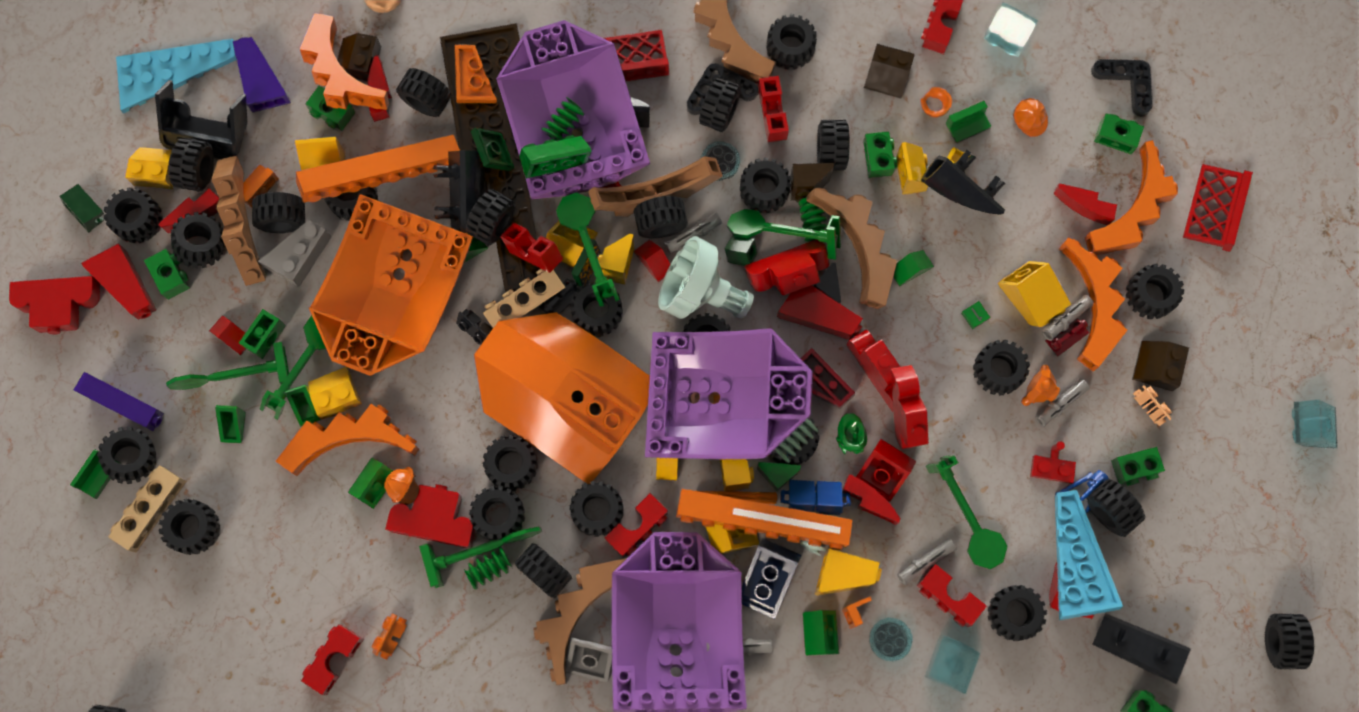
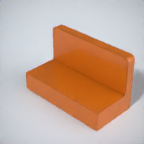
M258 165L243 182L244 200L251 208L252 199L257 195L267 193L278 181L279 178L271 169Z
M867 597L842 609L850 629L864 624L857 607L872 601L871 597Z

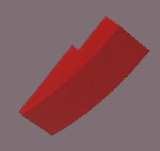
M378 55L374 56L367 85L386 91L388 99H391L392 96L382 62ZM369 107L370 115L374 122L389 118L387 110Z
M1061 183L1055 188L1053 194L1066 206L1083 217L1107 226L1115 220L1117 204L1098 200L1099 192Z
M210 188L195 202L188 197L158 225L167 233H171L173 224L175 222L178 223V218H185V214L194 215V212H198V215L206 213L210 218L218 213L217 204L219 197Z
M851 474L848 475L842 488V493L846 494L848 492L850 497L860 500L857 509L894 525L900 522L901 518L895 509L878 491L861 479Z

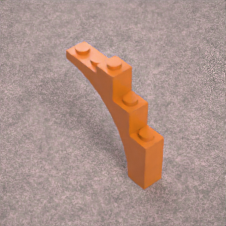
M314 13L300 47V52L304 62L314 64L311 72L315 84L326 86L323 94L327 106L347 109L348 104L351 103L357 106L362 105L374 109L387 110L389 100L386 91L372 88L359 82L349 75L338 63L334 55V39L337 32L334 17Z
M1153 140L1146 141L1139 149L1142 161V179L1133 205L1119 220L1106 227L1090 231L1087 234L1085 242L1088 252L1101 255L1137 247L1143 239V233L1139 227L1154 224L1160 218V207L1156 204L1172 201L1178 194V185L1174 182L1173 177H1164L1165 170L1163 165L1160 164L1158 158L1159 150L1154 145Z
M1068 237L1059 250L1078 269L1087 286L1089 296L1094 302L1093 306H1091L1092 320L1090 333L1077 360L1091 371H1095L1128 331L1121 321L1111 318L1125 298L1122 297L1118 290L1110 288L1109 285L1123 268L1119 266L1115 259L1107 256L1100 261L1093 252H1088L1077 240Z
M370 404L358 421L350 414L346 413L344 416L340 412H338L326 429L316 421L313 424L306 421L277 458L276 462L292 474L298 476L308 464L320 455L338 446L353 442L372 441L387 443L399 447L414 456L419 451V448L415 445L417 441L409 435L403 437L399 434V428L392 423L388 425L391 418L387 415L389 412L381 405L375 407L373 404Z

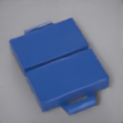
M789 480V491L783 489L780 492V503L789 504L791 509L815 512L816 508L819 514L840 515V513H843V507L851 506L850 494L848 492L846 494L842 493V482L817 481L815 485L814 481ZM785 494L789 495V500H785ZM843 497H846V503H843Z

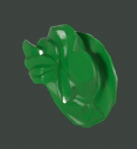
M854 413L845 414L838 424L836 440L844 454H846L847 450L854 454L862 453L867 445L868 438L864 424L860 417Z

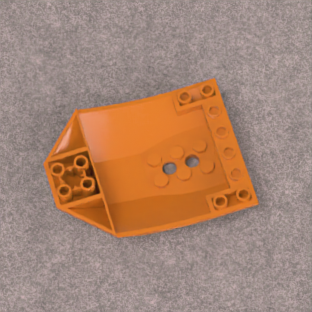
M360 194L337 254L309 308L331 360L372 376L424 352L454 290L473 236ZM405 250L412 252V258L409 261H405L402 257ZM398 268H402L405 272V276L401 280H397L394 276V272Z
M556 312L498 321L474 354L483 413L523 438L586 484H590L615 455L648 406L650 376L601 340ZM574 391H580L583 394V400L580 403H575L572 400L571 396ZM592 403L600 406L599 414L592 415L590 413L589 407Z

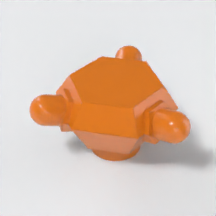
M1042 365L1040 371L1034 375L1029 383L1027 395L1021 401L1024 406L1035 402H1045L1046 400L1052 402L1059 394L1060 388L1057 387L1056 380L1048 365Z

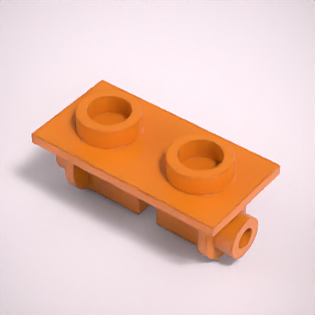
M391 613L390 617L387 616L382 624L383 631L380 637L377 636L372 644V653L378 656L379 652H381L380 657L386 660L389 656H392L398 642L391 640L392 636L400 639L407 626V620L400 616L396 620L397 615Z

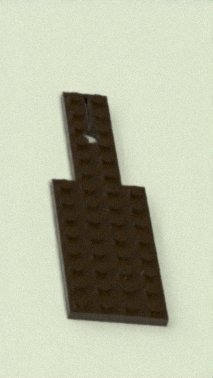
M517 23L440 37L448 88L452 93L450 99L459 149L478 151L471 134V130L474 128L502 133L513 161L514 169L505 171L485 167L484 181L487 190L494 189L514 201L515 210L508 228L513 223H516L528 229L530 235L537 240L525 174L496 80L520 41ZM455 45H475L497 103H456ZM501 238L496 241L505 292L511 288L513 291H516L520 288V282L528 277L532 280L538 276L536 272L541 268L523 259L521 262V258L508 251ZM537 281L534 288L545 286V282Z

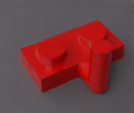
M1059 441L1051 447L1050 458L1038 455L1032 456L1030 477L1069 484L1074 483L1076 462L1059 459V451L1065 448L1064 442Z

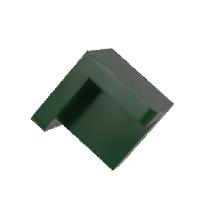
M732 235L725 247L728 263L742 266L753 263L758 254L755 239Z

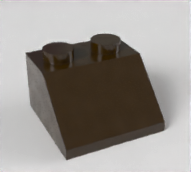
M356 33L343 38L337 61L353 78L368 81L374 56H379L381 51V45L377 36Z
M876 44L864 88L902 98L915 54Z
M834 163L793 164L790 175L791 201L798 203L801 199L806 198L813 189L824 188L830 182Z
M1141 341L1132 380L1168 391H1174L1181 386L1189 347L1169 341Z

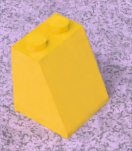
M1028 261L998 282L999 287L1027 323L1032 326L1043 327L1047 325L1051 318L1063 314L1066 308L1071 305L1049 263Z
M828 549L824 554L815 595L868 588L880 580L882 569L879 568L880 563Z

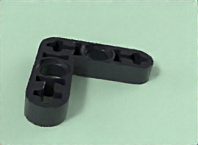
M1100 59L1095 62L1091 68V74L1094 78L1099 80H1130L1133 113L1136 116L1144 117L1150 112L1153 105L1151 68L1146 61ZM1099 66H1101L1102 70H1104L1103 73H1101V70L1098 69ZM1122 66L1126 72L1119 74L1116 71V67ZM1138 67H1140V69L1144 71L1141 74V79H1138L1140 77V71L1137 70ZM1141 84L1145 86L1146 92H1139L1136 85ZM1141 98H1144L1142 100L1143 107H1146L1144 110H1142V107L1139 106V104L1141 103Z
M712 63L706 68L689 96L687 110L692 115L700 114L706 93L700 91V87L703 85L710 87L712 83L710 81L711 72H715V70L718 71V75H714L712 82L717 77L725 80L733 78L737 81L738 85L743 83L740 98L745 101H752L757 97L758 87L749 79L720 64ZM751 88L752 92L746 94V90ZM698 97H700L699 107L692 108V103L695 104Z

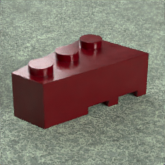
M813 348L800 358L812 371V395L839 409L855 396V392Z

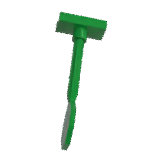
M575 192L562 198L556 213L561 225L579 231L596 277V284L592 285V288L601 307L604 306L603 299L614 296L615 301H617L619 297L612 278L608 280L603 275L586 229L596 212L591 203V198Z
M743 209L731 214L727 222V228L736 237L749 238L762 231L818 239L819 242L827 243L828 259L836 260V248H841L840 216L832 215L826 230L821 229L820 231L767 223L759 211Z
M312 315L303 327L306 341L309 344L279 389L275 390L274 393L267 390L262 398L259 409L264 411L268 407L275 411L274 418L276 420L281 416L286 403L284 400L286 398L285 391L290 389L317 349H326Z
M282 342L273 343L275 360L266 361L263 364L215 372L210 375L189 374L174 377L167 381L166 385L170 390H188L201 387L209 381L217 382L265 372H277L279 383L282 384L289 374L285 346L282 345Z
M955 455L942 456L940 458L941 461L938 463L926 465L929 473H939L942 479L946 481L973 531L967 549L973 564L992 569L1003 563L1008 546L1001 533L985 528L982 529L954 478L951 467L958 464Z
M541 527L527 528L512 533L500 540H492L448 556L443 555L437 558L432 545L424 544L419 546L430 587L439 588L444 586L440 570L447 568L448 565L497 549L504 544L533 537L542 532Z

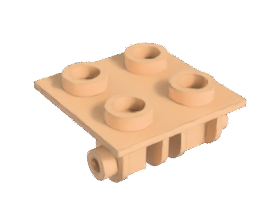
M1144 384L1142 387L1145 390L1141 391L1138 389L1133 393L1134 399L1140 406L1151 399L1142 409L1154 402L1155 406L1148 410L1146 414L1158 407L1156 411L1149 415L1154 424L1157 423L1161 426L1166 422L1164 419L1166 416L1169 420L1172 419L1170 416L1172 413L1171 409L1165 402L1160 404L1156 399L1158 394L1151 385L1147 388Z

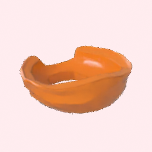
M933 87L921 98V106L924 112L931 117L944 116L952 106V98L947 90L941 87ZM929 97L939 99L943 104L942 109L939 111L930 110L926 100Z

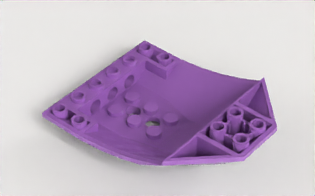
M565 20L526 31L496 78L519 155L525 145H540L547 140H551L541 128L549 129L546 121L554 122L551 115L559 116L556 108L563 109L561 102L568 103L566 97L581 107L585 113L584 116L577 115L580 122L572 121L575 126L574 129L579 128L583 131L582 137L592 151L586 164L555 173L527 178L526 181L531 199L561 197L575 192L579 194L587 192L593 187L613 184L649 165V157L614 43ZM568 127L567 130L572 135L574 129ZM562 134L563 138H565V137H567V136H570V135Z
M771 327L769 329L722 332H653L645 457L678 459L766 458L811 416L812 371ZM697 392L700 395V399L697 403L693 404L690 402V396ZM713 392L720 394V401L716 404H712L709 401V396Z
M654 532L612 573L613 711L733 712L747 709L742 637V572L697 532ZM707 643L710 646L709 651H707ZM672 645H678L682 653L678 656H673L669 648ZM678 667L681 669L682 675L680 677L672 676L670 673L671 668Z

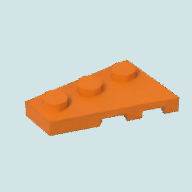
M455 45L456 103H497L475 45Z

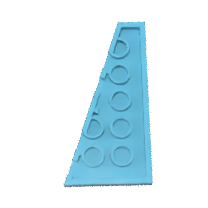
M234 39L117 56L121 112L124 114L138 104L141 106L147 103L146 100L155 97V93L168 80L173 81L174 90L187 84L186 81L195 77L198 79L204 76L203 73L212 69L217 70L237 60L233 46Z
M1077 490L1057 493L1055 496L1059 620L1120 610L1123 607Z

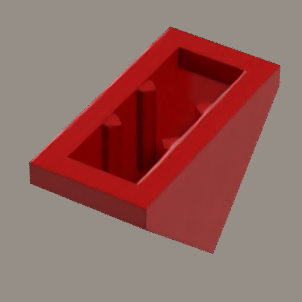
M649 239L634 250V253L659 283L664 279L670 262L662 248Z
M222 315L209 331L241 356L246 349L239 342L245 332Z

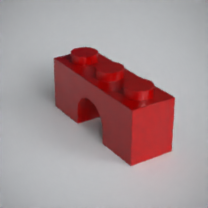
M934 0L932 6L936 7L935 11H930L927 22L930 23L929 28H924L921 39L924 40L923 48L941 54L945 53L953 29L946 27L941 20L950 19L956 21L963 0Z
M779 76L759 78L758 92L767 142L787 140L789 129L786 112H783L782 90Z
M513 223L500 236L511 254L549 273L563 260L555 242L543 236L535 240L530 235L528 229L516 223Z
M651 493L635 507L636 512L642 517V524L638 529L627 530L619 523L605 537V540L622 558L626 555L629 557L637 549L636 545L641 540L645 542L653 534L651 530L656 525L660 527L668 519L666 517L668 510Z
M937 564L933 565L917 584L920 588L919 592L927 599L931 597L937 602L936 606L941 611L952 614L954 616L953 620L961 627L972 626L987 605L971 592L966 593L960 601L951 599L947 593V585L952 580V577Z
M340 624L337 627L334 626L327 635L329 639L324 646L321 645L314 655L316 657L312 664H308L302 672L303 678L301 682L321 695H328L340 677L330 668L331 658L337 653H342L352 658L364 640Z

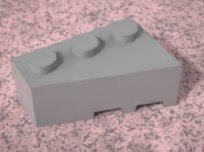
M308 220L258 262L266 270L300 287L331 236L325 228Z

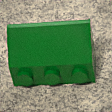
M570 135L559 141L551 139L540 145H525L521 149L519 157L527 179L586 164L592 151L582 136L575 137Z

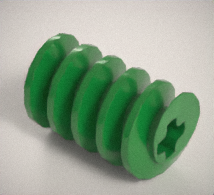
M566 97L568 103L561 102L563 109L556 108L559 116L551 115L554 122L546 121L549 129L541 128L546 135L555 141L563 140L562 134L570 135L567 128H575L572 121L580 122L577 117L578 114L585 115L581 107L568 97Z
M807 197L801 199L798 204L801 207L802 228L817 231L825 230L828 225L822 224V222L826 221L827 218L820 216L825 211L806 201ZM805 238L804 241L810 242L816 239Z
M499 547V555L492 551L491 559L484 555L483 563L476 559L475 567L468 563V571L465 569L464 571L475 590L478 589V582L483 586L486 585L485 578L492 582L494 581L493 574L500 578L501 570L506 574L509 573V566L512 568V565L503 548Z

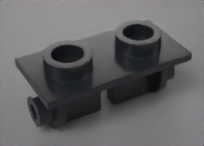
M567 278L563 282L565 288L543 302L539 307L546 314L555 312L561 314L570 305L574 292H579L578 287H576L577 284L573 280L570 281Z
M465 309L463 312L458 313L456 324L462 331L467 332L473 337L474 341L479 345L483 343L493 329L486 322L479 326L478 324L482 319L472 310Z

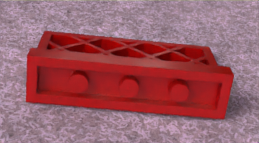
M662 30L603 38L621 45L616 52L618 58L624 61L620 65L625 82L669 75V63ZM653 37H659L656 45L651 44L648 40ZM633 40L641 42L636 48L629 45ZM644 45L651 48L647 55L640 51ZM625 48L632 51L628 58L620 54ZM655 52L661 54L663 58L653 59L651 58V56ZM636 54L643 58L639 62L632 61Z
M1202 164L1182 238L1223 247L1222 250L1231 252L1235 244L1253 172L1245 170L1244 173ZM1204 172L1214 173L1216 179L1207 182ZM1228 176L1237 178L1236 184L1230 187L1227 186L1223 179ZM1219 181L1224 190L1216 194L1210 185ZM1207 188L1212 196L1203 200L1199 195V191ZM1227 192L1231 202L1224 205L1219 196ZM1215 199L1220 208L1211 212L1206 203ZM1202 206L1207 214L1198 218L1194 210ZM1223 211L1227 219L1219 223L1214 214ZM1210 217L1215 226L1206 230L1201 221ZM1198 224L1203 232L1198 235L1191 234L1189 229L1191 226ZM1218 228L1222 234L1221 240L1213 239L1209 232Z

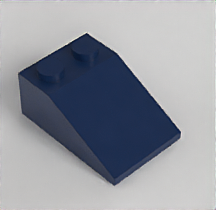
M762 538L741 587L742 605L775 619L802 555Z

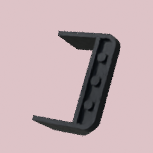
M168 80L155 93L159 140L165 148L172 150L176 142L184 137L209 142L213 149L214 158L225 159L239 154L248 123L246 94H242L229 108L230 113L227 116V122L191 116L189 105L182 100L174 99L172 80Z

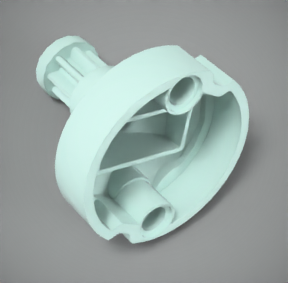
M695 236L685 243L683 249L678 251L671 262L661 285L658 304L661 310L679 319L687 317L706 303L716 308L721 307L733 313V316L742 319L749 312L754 296L748 291L743 292L731 286L730 282L719 277L717 247Z

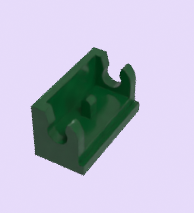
M79 184L59 196L63 205L88 233L104 221L102 217L104 212Z

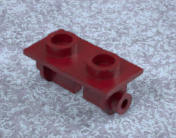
M1077 318L1069 325L1066 331L1060 332L1051 341L1046 339L1045 342L1058 357L1089 334V331L1086 329L1088 323L1084 319L1080 321Z

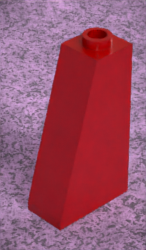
M119 243L81 263L136 319L148 318L152 312L157 310L126 249Z
M812 285L790 293L777 314V317L847 340H850L853 335H858L863 327L860 325L863 318Z

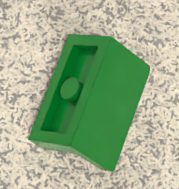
M985 101L949 115L945 124L956 143L991 128V124L985 115L988 108Z
M96 449L92 451L70 484V486L83 491L95 499L100 496L110 481L109 476L104 473L99 463L98 452L100 451Z
M371 458L348 493L374 509L386 492L384 484L387 476L393 470L376 459Z
M836 610L803 612L805 655L839 654Z

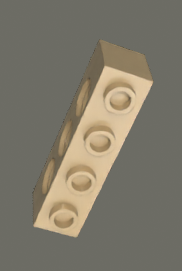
M543 269L536 272L538 276L532 280L528 277L520 282L519 289L513 291L511 288L502 294L504 299L498 303L493 300L485 306L486 311L483 314L491 326L494 328L497 322L501 320L521 318L564 289L565 285L554 269L551 273ZM537 281L545 282L546 290L544 292H537L534 285ZM521 292H525L529 296V301L525 304L520 303L517 299L518 294ZM509 304L512 307L511 314H502L500 311L501 305Z
M160 465L152 470L145 486H142L137 491L135 500L124 509V515L120 521L112 526L108 538L128 551L137 553L161 519L162 513L166 512L167 507L173 502L187 481ZM161 485L162 491L156 495L155 490ZM149 503L148 511L143 513V506ZM136 521V528L131 531L130 525Z

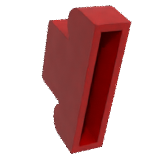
M816 239L747 264L744 267L749 284L755 291L763 292L775 286L781 295H786L819 283L818 271L829 267L830 262L826 245Z
M93 276L10 282L9 285L10 304L24 313H29V327L39 333L57 335L61 331L78 330L79 306L81 305L87 309L94 308L100 300V283Z
M864 330L848 340L846 345L890 410L894 412L891 369L901 366L882 340L876 342L868 330Z
M912 365L892 368L891 380L895 438L901 449L929 444L927 409L919 395L920 384L918 376Z
M435 484V487L419 485V493L414 500L412 510L405 504L394 505L389 512L385 530L391 533L466 549L472 547L475 529L470 519L458 517L462 496L458 492L447 490V486Z

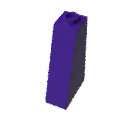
M242 37L237 41H233L244 94H246L247 106L251 112L254 113L291 103L290 98L252 37Z
M86 372L82 374L73 389L79 394L151 431H154L162 422L163 412Z

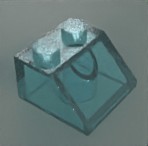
M1003 2L984 39L991 45H997L1008 54L1018 57L1038 20Z
M1321 400L1294 402L1292 418L1295 423V429H1293L1292 435L1295 443L1304 447L1338 448L1336 407Z
M945 635L939 636L924 677L966 694L980 653L966 644Z

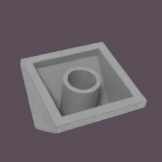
M572 638L566 672L608 682L612 667V647Z

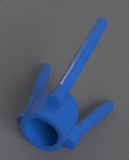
M1097 470L1094 474L1089 472L1085 477L1056 492L1055 496L1057 493L1069 491L1088 481L1089 489L1080 497V501H1083L1104 481L1108 480L1109 477L1101 470ZM1089 505L1085 509L1086 513H1089L1091 510Z

